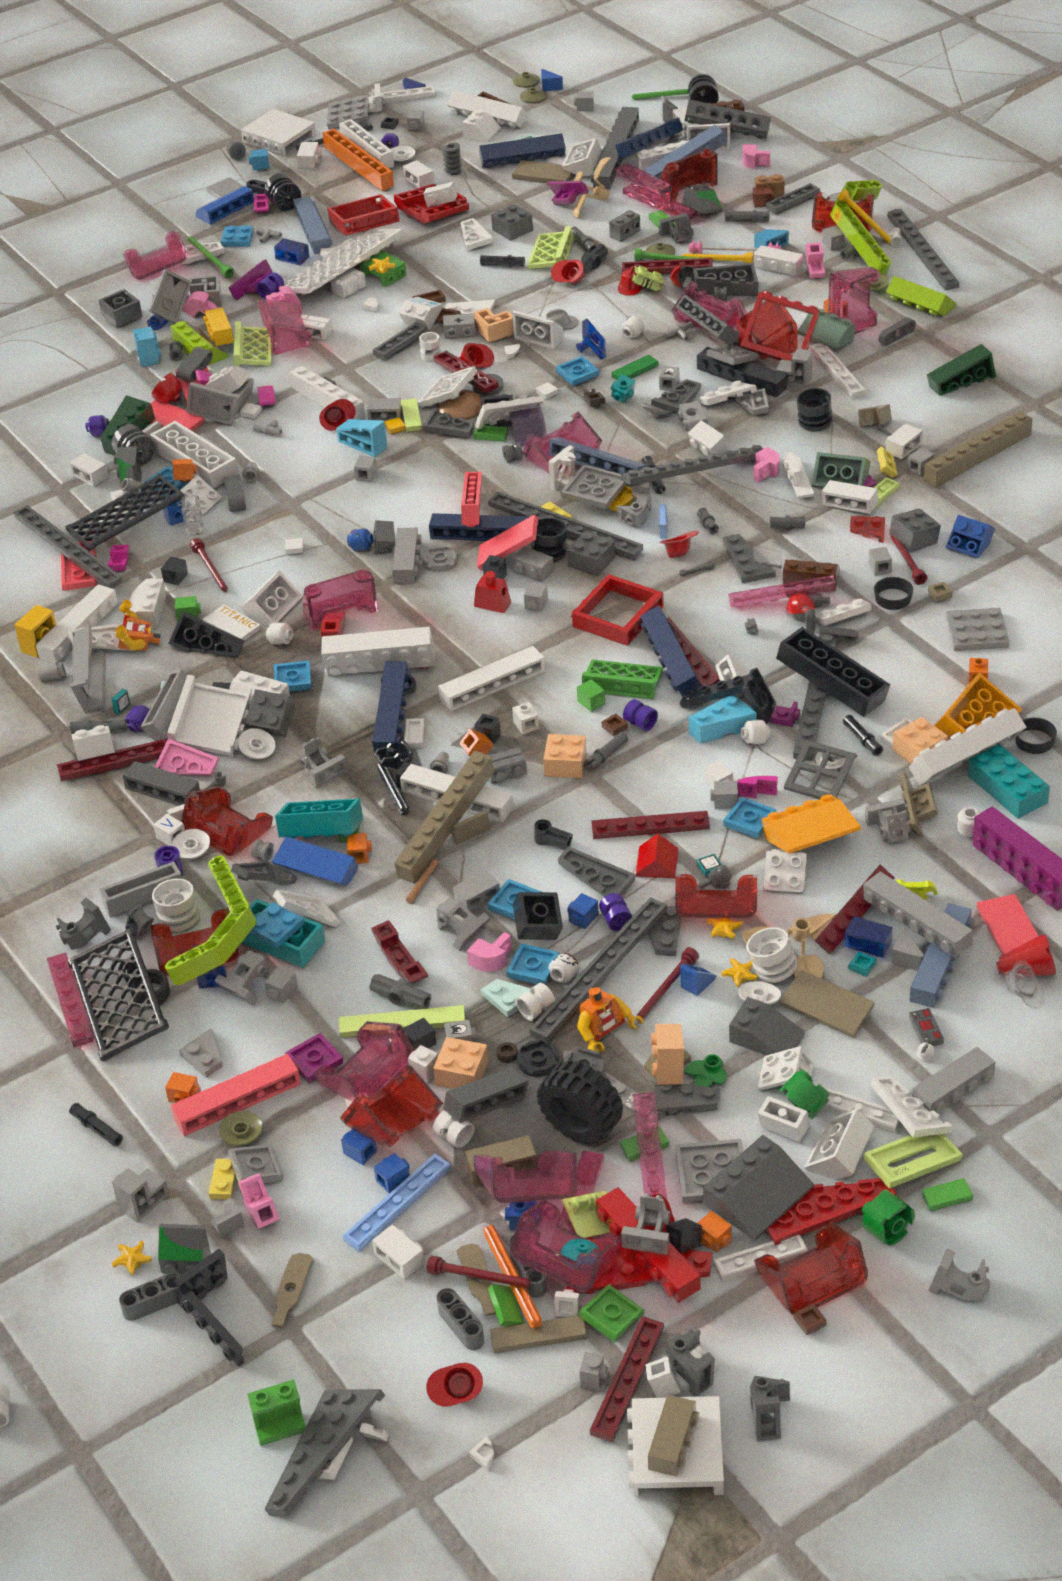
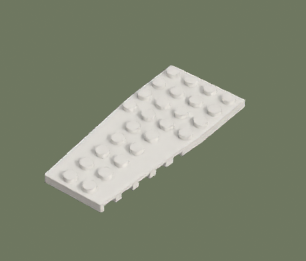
M370 229L359 232L324 255L322 261L317 260L313 263V267L304 269L305 273L297 274L295 276L296 279L287 281L286 286L292 288L296 294L301 293V295L311 293L360 262L369 260L370 256L380 253L381 249L390 246V243L398 241L399 237L404 235L403 229Z

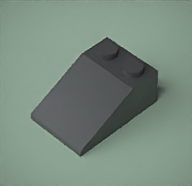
M750 997L746 998L729 1024V1042L766 1056L798 1047L805 1035L803 1029L770 1005Z

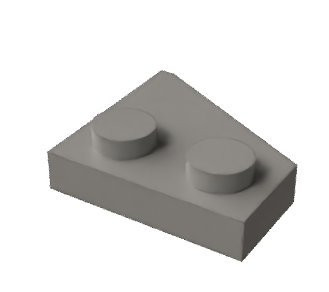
M765 388L754 393L747 392L743 393V396L735 397V402L753 415H762L770 412Z
M211 1028L179 1050L180 1056L206 1078L222 1067L221 1057Z

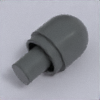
M820 593L808 594L815 607L822 606V604H830V597H824Z

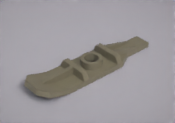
M471 1243L460 1246L457 1250V1255L462 1266L488 1271L479 1245ZM465 1276L471 1294L481 1303L485 1317L496 1314L488 1288L493 1284L492 1281L481 1280L477 1282L474 1281L476 1278Z
M297 1253L290 1257L275 1296L277 1310L272 1326L283 1328L290 1310L298 1304L306 1277L313 1263L311 1255ZM290 1288H294V1289H295V1290L292 1291V1292H288V1291H287V1290L290 1289Z

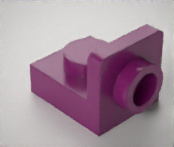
M794 701L791 708L776 705L771 716V723L793 727L795 720H799L800 717L798 702Z

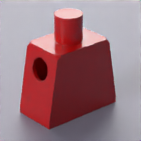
M488 571L476 585L474 607L505 613L511 604L506 581L496 578L495 572Z

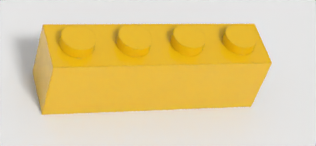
M223 307L206 310L203 320L211 341H214L216 346L234 343L232 328Z

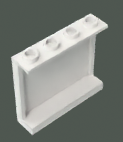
M272 109L241 129L244 143L285 156V147L304 134L311 137L315 136L316 129L315 122Z
M187 675L167 732L168 739L197 750L233 757L235 750H239V736L245 731L244 722L253 698L252 688L249 687L248 692L243 693L195 683V676Z
M719 1396L681 1397L696 1401V1411L700 1412L697 1426H693L691 1430L693 1432L692 1444L690 1447L686 1446L685 1453H687L684 1468L680 1467L677 1477L648 1470V1453L666 1398L632 1399V1408H627L628 1423H632V1429H628V1444H633V1450H628L629 1466H633L634 1472H629V1487H634L635 1497H638V1488L714 1487V1495H724Z

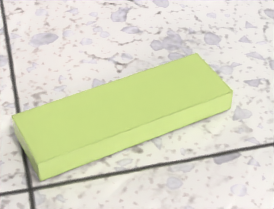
M417 398L401 400L406 432L422 430Z
M886 477L874 487L877 488L878 504L876 507L900 488L899 482Z

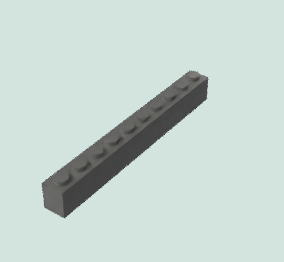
M622 107L621 111L618 112V118L615 119V125L612 126V132L609 133V139L606 140V146L603 147V153L600 154V160L607 157L611 158L598 177V181L607 190L611 189L623 158H619L615 145L633 136L639 122V107ZM594 174L591 175V183H593V188H595L596 186L599 187V185L594 180Z

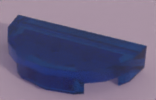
M406 77L402 81L405 90L426 87V84Z

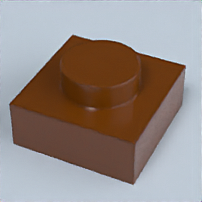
M617 714L601 722L602 728L612 736L628 728V722Z
M814 1303L794 1313V1320L806 1335L827 1325L826 1318Z

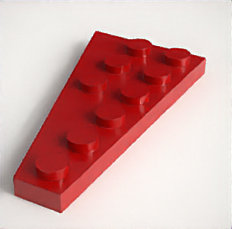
M880 1178L858 1180L857 1183L853 1184L835 1182L833 1186L814 1184V1187L770 1226L766 1233L771 1241L774 1242V1246L786 1239L797 1235L802 1236L861 1213L865 1203L868 1201L872 1202L883 1190H888L894 1195L897 1193L893 1187L889 1189Z
M585 1238L595 1243L601 1250V1261L589 1268H579L571 1265L566 1289L574 1290V1293L586 1292L587 1295L594 1294L595 1290L604 1289L608 1284L616 1290L646 1286V1283L656 1281L651 1277L649 1270L638 1263L636 1256L631 1251L628 1252L625 1248H622V1242ZM689 1250L680 1253L700 1274V1278L710 1276L713 1252Z

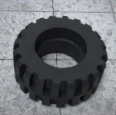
M565 1061L557 1064L537 1090V1102L540 1105L541 1113L546 1116L545 1119L549 1123L551 1122L553 1128L562 1132L565 1137L572 1138L577 1143L582 1142V1144L592 1145L603 1141L622 1117L621 1096H618L617 1089L611 1085V1081L603 1077L600 1071H595L592 1069V1066L588 1064L583 1065L579 1061Z

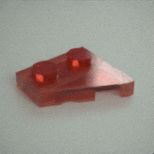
M851 516L850 532L860 534L866 538L873 536L879 538L878 542L884 543L885 517Z

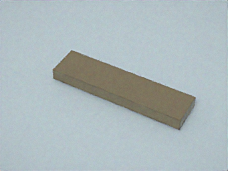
M578 1315L541 1321L542 1325L535 1329L531 1328L529 1323L490 1329L494 1353L587 1339L584 1320Z

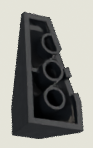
M182 611L168 644L182 651L238 657L245 640L195 615Z

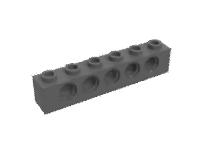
M689 99L684 121L700 125L730 123L731 133L737 132L745 136L751 135L759 139H766L771 117Z
M685 294L676 306L730 347L740 334Z

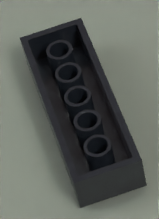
M803 626L780 642L776 656L777 660L861 716L865 717L886 700L890 683Z

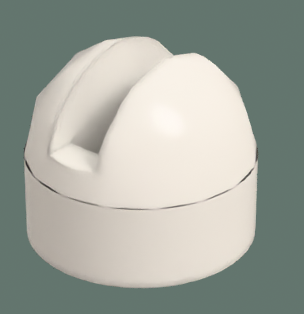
M926 1042L919 1045L917 1056L921 1061L928 1062L933 1060L935 1056L933 1045Z

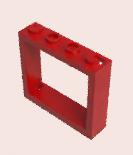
M382 194L327 208L329 222L345 236L400 222L398 207Z
M764 291V293L759 292L740 346L771 359L791 361L793 355L748 341L762 300L813 315L801 347L804 350L809 348L820 317V310L813 305H809V307L804 306L800 301H788V298L784 296L775 297L767 291Z
M608 574L582 600L581 604L572 611V625L574 628L628 646L643 630L641 626L643 621L640 616L657 606H660L661 609L664 607L663 592ZM610 591L645 602L643 607L624 627L588 615Z

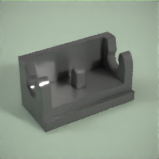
M375 520L373 531L374 554L392 553V549H385L384 547L395 546L394 521Z

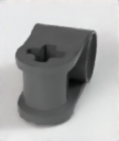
M139 904L129 911L125 929L134 928L136 933L135 939H138L152 929L154 918L149 917L144 912L143 906Z

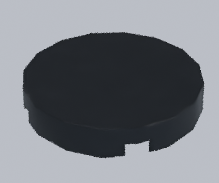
M541 1040L528 1042L520 1048V1052L517 1054L518 1067L524 1074L532 1077L547 1076L559 1064L558 1049L549 1042L548 1044L543 1043Z

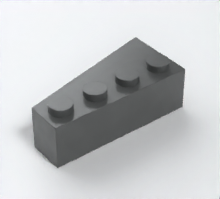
M754 263L693 269V284L698 287V293L714 294V288L717 286L719 288L727 287V295L758 296L759 281Z

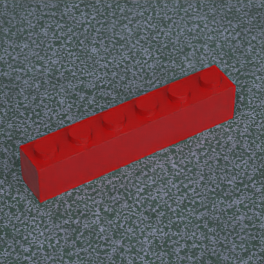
M619 1187L596 1200V1215L601 1222H605L608 1225L613 1236H618L622 1241L621 1233L623 1226L637 1227L639 1221L635 1219L637 1206ZM645 1225L644 1227L645 1230L654 1231L656 1228L650 1225ZM670 1242L668 1255L625 1248L636 1256L638 1263L642 1267L645 1266L649 1270L654 1281H659L669 1297H673L678 1303L701 1290L700 1274Z

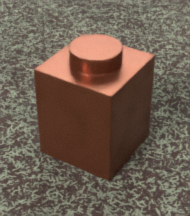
M770 186L753 187V203L755 208L766 207L767 202L775 199L774 191H771Z

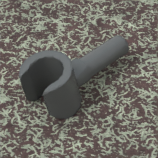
M222 772L215 773V781L203 789V792L206 794L216 786H224L226 784V775L222 777Z

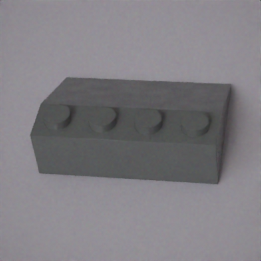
M762 1135L703 1187V1204L755 1241L814 1187V1183L778 1144Z

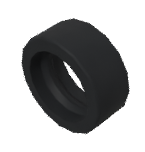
M147 969L151 983L161 985L155 991L160 1005L170 995L168 978L160 970ZM134 980L130 988L137 989L142 980ZM147 994L139 995L136 1003H143L148 998Z

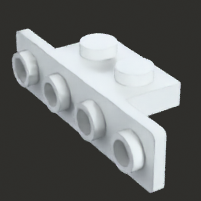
M793 452L786 453V457H783L782 461L797 498L814 496V491L799 456H794Z

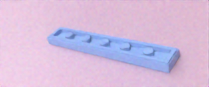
M434 1153L343 1235V1241L360 1252L451 1170V1164Z

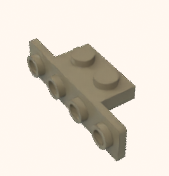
M903 771L900 772L901 780L899 784L904 791L902 797L907 804L905 810L910 818L908 823L911 830L916 831L921 836L923 831L920 822L938 814L932 787L927 783L913 790L911 781Z

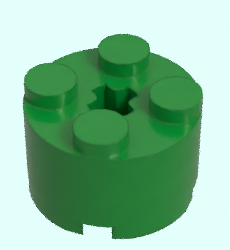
M802 1069L800 1072L796 1071L779 1091L783 1095L785 1094L795 1107L810 1113L808 1117L813 1120L830 1101L828 1099L830 1095L820 1084L815 1086L812 1083V1077Z
M883 1190L872 1202L868 1201L862 1208L864 1213L862 1220L863 1228L883 1244L887 1243L889 1246L897 1244L906 1236L908 1231L905 1229L908 1224H913L915 1218L914 1209L888 1190Z

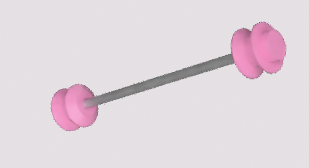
M693 240L689 244V252H692V254H701L703 250L757 251L758 249L703 247L700 240L698 243H695ZM772 242L768 245L771 248L781 249V246H778V242L776 245H772Z

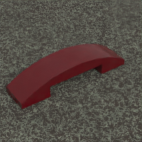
M389 920L371 928L379 947L401 978L414 984L428 977L420 962L413 959L400 941L399 933Z

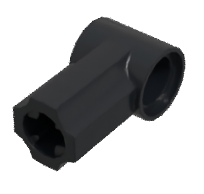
M540 819L535 822L534 841L537 844H552L563 849H567L568 846L570 847L573 834L552 827L551 822L546 819Z

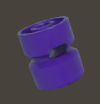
M272 272L257 284V292L262 298L266 299V296L279 292V287L284 286V280L278 273Z
M632 699L624 708L623 719L647 732L656 724L658 712L656 709L645 706L636 699Z
M169 845L156 850L154 854L156 866L160 867L175 862L182 877L184 871L178 848Z
M618 893L608 894L599 903V909L608 927L613 931H620L632 918L624 898Z

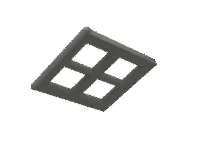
M804 740L802 749L784 784V789L821 799L822 796L828 794L837 798L855 758H857V754ZM810 749L825 753L820 766L804 762ZM830 755L845 758L840 772L825 768ZM800 770L815 773L810 787L795 783ZM821 775L836 779L830 793L815 789Z

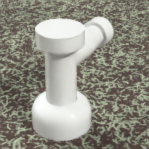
M894 228L892 232L887 233L891 237V245L893 247H900L902 245L903 239L900 236L901 230L899 228Z

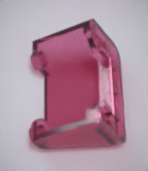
M177 229L166 235V247L140 257L138 251L132 248L123 251L124 258L135 279H144L164 269L180 264L187 259V252Z
M874 267L839 270L829 275L828 313L836 314L842 319L846 318L855 323V334L877 325V312L870 307V282L875 283L878 281L879 271Z
M690 281L671 310L676 321L692 322L693 326L706 331L708 330L676 307L684 294L731 328L737 326L738 320L742 322L747 316L741 299L734 297L733 300L730 299L729 302L715 298L707 295L704 289L702 291L696 288L697 283Z
M268 299L257 300L262 322L269 334L275 355L310 345L309 339L311 334L309 329L306 330L301 318L300 306H297L295 303Z
M578 411L572 415L573 420L571 422H564L561 428L543 438L536 437L535 435L529 437L523 449V455L529 461L549 473V461L554 458L547 455L552 438L561 437L598 450L600 449L599 446L602 439Z
M365 569L310 584L304 588L302 610L303 616L311 630L320 628V621L324 619L327 613L337 612L354 606L359 611L362 608H367L369 613L378 611L374 577L370 571Z
M367 1021L360 1027L357 1033V1040L361 1048L337 1072L330 1065H322L313 1073L319 1084L357 1105L371 1106L409 1068L408 1058L414 1051V1048L401 1024Z
M560 1150L543 1151L537 1157V1169L514 1171V1168L503 1164V1157H491L484 1154L474 1155L475 1172L496 1202L513 1203L571 1198L577 1192V1153Z
M543 1199L520 1216L511 1243V1254L517 1261L577 1291L586 1292L595 1285L618 1253L622 1244V1238L612 1233H605L600 1236L596 1244L599 1249L594 1248L588 1254L581 1253L578 1255L577 1260L574 1261L562 1255L561 1248L570 1240L585 1238L559 1226V1209L554 1204Z

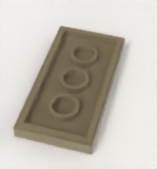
M521 160L512 173V179L542 183L569 181L573 173L564 170L562 165Z
M803 970L799 971L780 1000L781 1006L853 1038L875 1006L873 1001Z

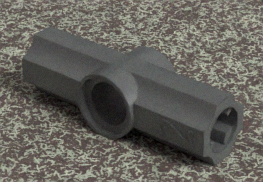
M375 974L371 978L369 985L371 991L388 997L390 1002L397 1006H401L404 1003L417 1009H428L432 999L430 993L414 988L408 980L403 978L396 981L383 975Z

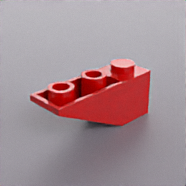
M345 612L326 614L322 620L321 638L324 636L343 635Z

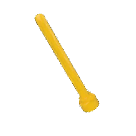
M844 189L837 198L840 201L846 202L888 244H891V237L850 198L849 192Z
M747 252L744 255H682L686 257L712 258L715 261L754 263L753 252Z

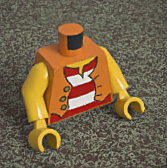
M124 600L119 609L122 613L127 614H124L123 624L115 629L116 638L119 639L118 648L131 651H146L148 642L159 644L161 634L150 632L151 622L138 618L135 612L130 610L132 608L130 600Z
M594 987L588 992L590 998L580 1005L577 1027L585 1042L589 1043L588 1049L596 1051V1047L598 1052H603V1044L596 1041L625 1023V1018L628 1019V1026L632 1029H638L634 1024L635 1019L639 1024H643V1019L640 1016H633L631 1014L632 1010L616 995L608 994L601 991L600 988Z

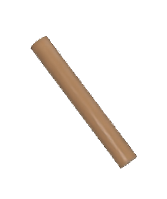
M431 860L407 896L406 901L412 904L439 864L438 860Z

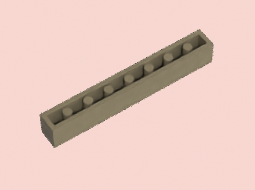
M1020 411L927 462L924 465V481L936 488L1031 435L1033 418Z
M478 751L473 752L395 861L394 865L399 878L414 884L452 832L453 825L459 822L493 774L494 767L491 756Z

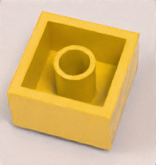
M35 605L14 624L21 652L36 658L39 657L36 644L56 626L53 610Z

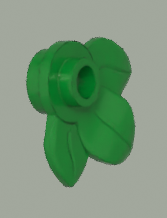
M716 1054L707 1055L704 1060H695L684 1070L685 1074L695 1076V1085L710 1087L713 1083L723 1085L727 1079V1073L723 1069V1061Z

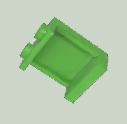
M383 250L376 255L370 256L369 260L360 262L361 272L365 276L372 273L381 278L382 286L384 287L407 275L405 262ZM389 257V263H395V267L388 268V271L385 273H378L376 269L369 270V266L375 264L372 262V259L383 260Z
M294 1379L247 1393L260 1446L304 1432L306 1425L301 1411L300 1396Z

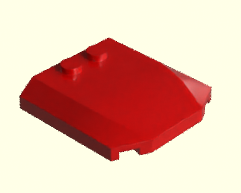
M430 184L394 195V202L398 209L423 224L469 210V203H467L466 197L457 193L455 201L427 207L423 193L426 188L434 187L436 184Z

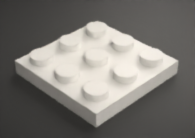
M475 366L440 377L418 401L420 408L425 406L431 407L435 403L439 402L441 404L447 399L453 400L459 396L458 393L466 388V384L474 379L473 376L478 372Z

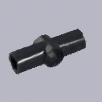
M599 244L590 253L584 252L581 262L584 265L585 274L592 268L597 269L601 260L608 254V249L605 245Z

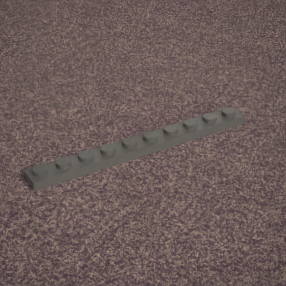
M894 209L893 211H888L887 217L896 228L901 230L903 238L944 290L959 288L957 278L903 210Z
M753 445L751 448H739L736 451L728 450L722 454L713 453L707 457L699 456L697 459H684L682 462L674 461L667 465L659 464L653 468L644 467L638 471L629 470L628 473L621 474V481L629 485H635L756 460V453L764 448L760 445Z
M498 491L488 500V506L514 516L531 517L536 515L538 519L546 517L560 519L567 526V535L576 539L586 531L615 541V553L633 560L643 551V544Z
M28 505L13 512L14 517L103 586L112 589L123 583V579L119 574Z
M819 634V638L836 648L838 635ZM810 681L794 747V759H797L804 740L816 742L826 692ZM810 749L805 760L813 759V749Z
M650 897L530 1028V1035L548 1043L577 1011L580 1005L587 1000L589 990L598 987L667 911V904Z

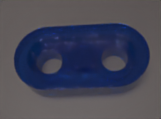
M154 314L147 320V325L152 330H159L169 321Z

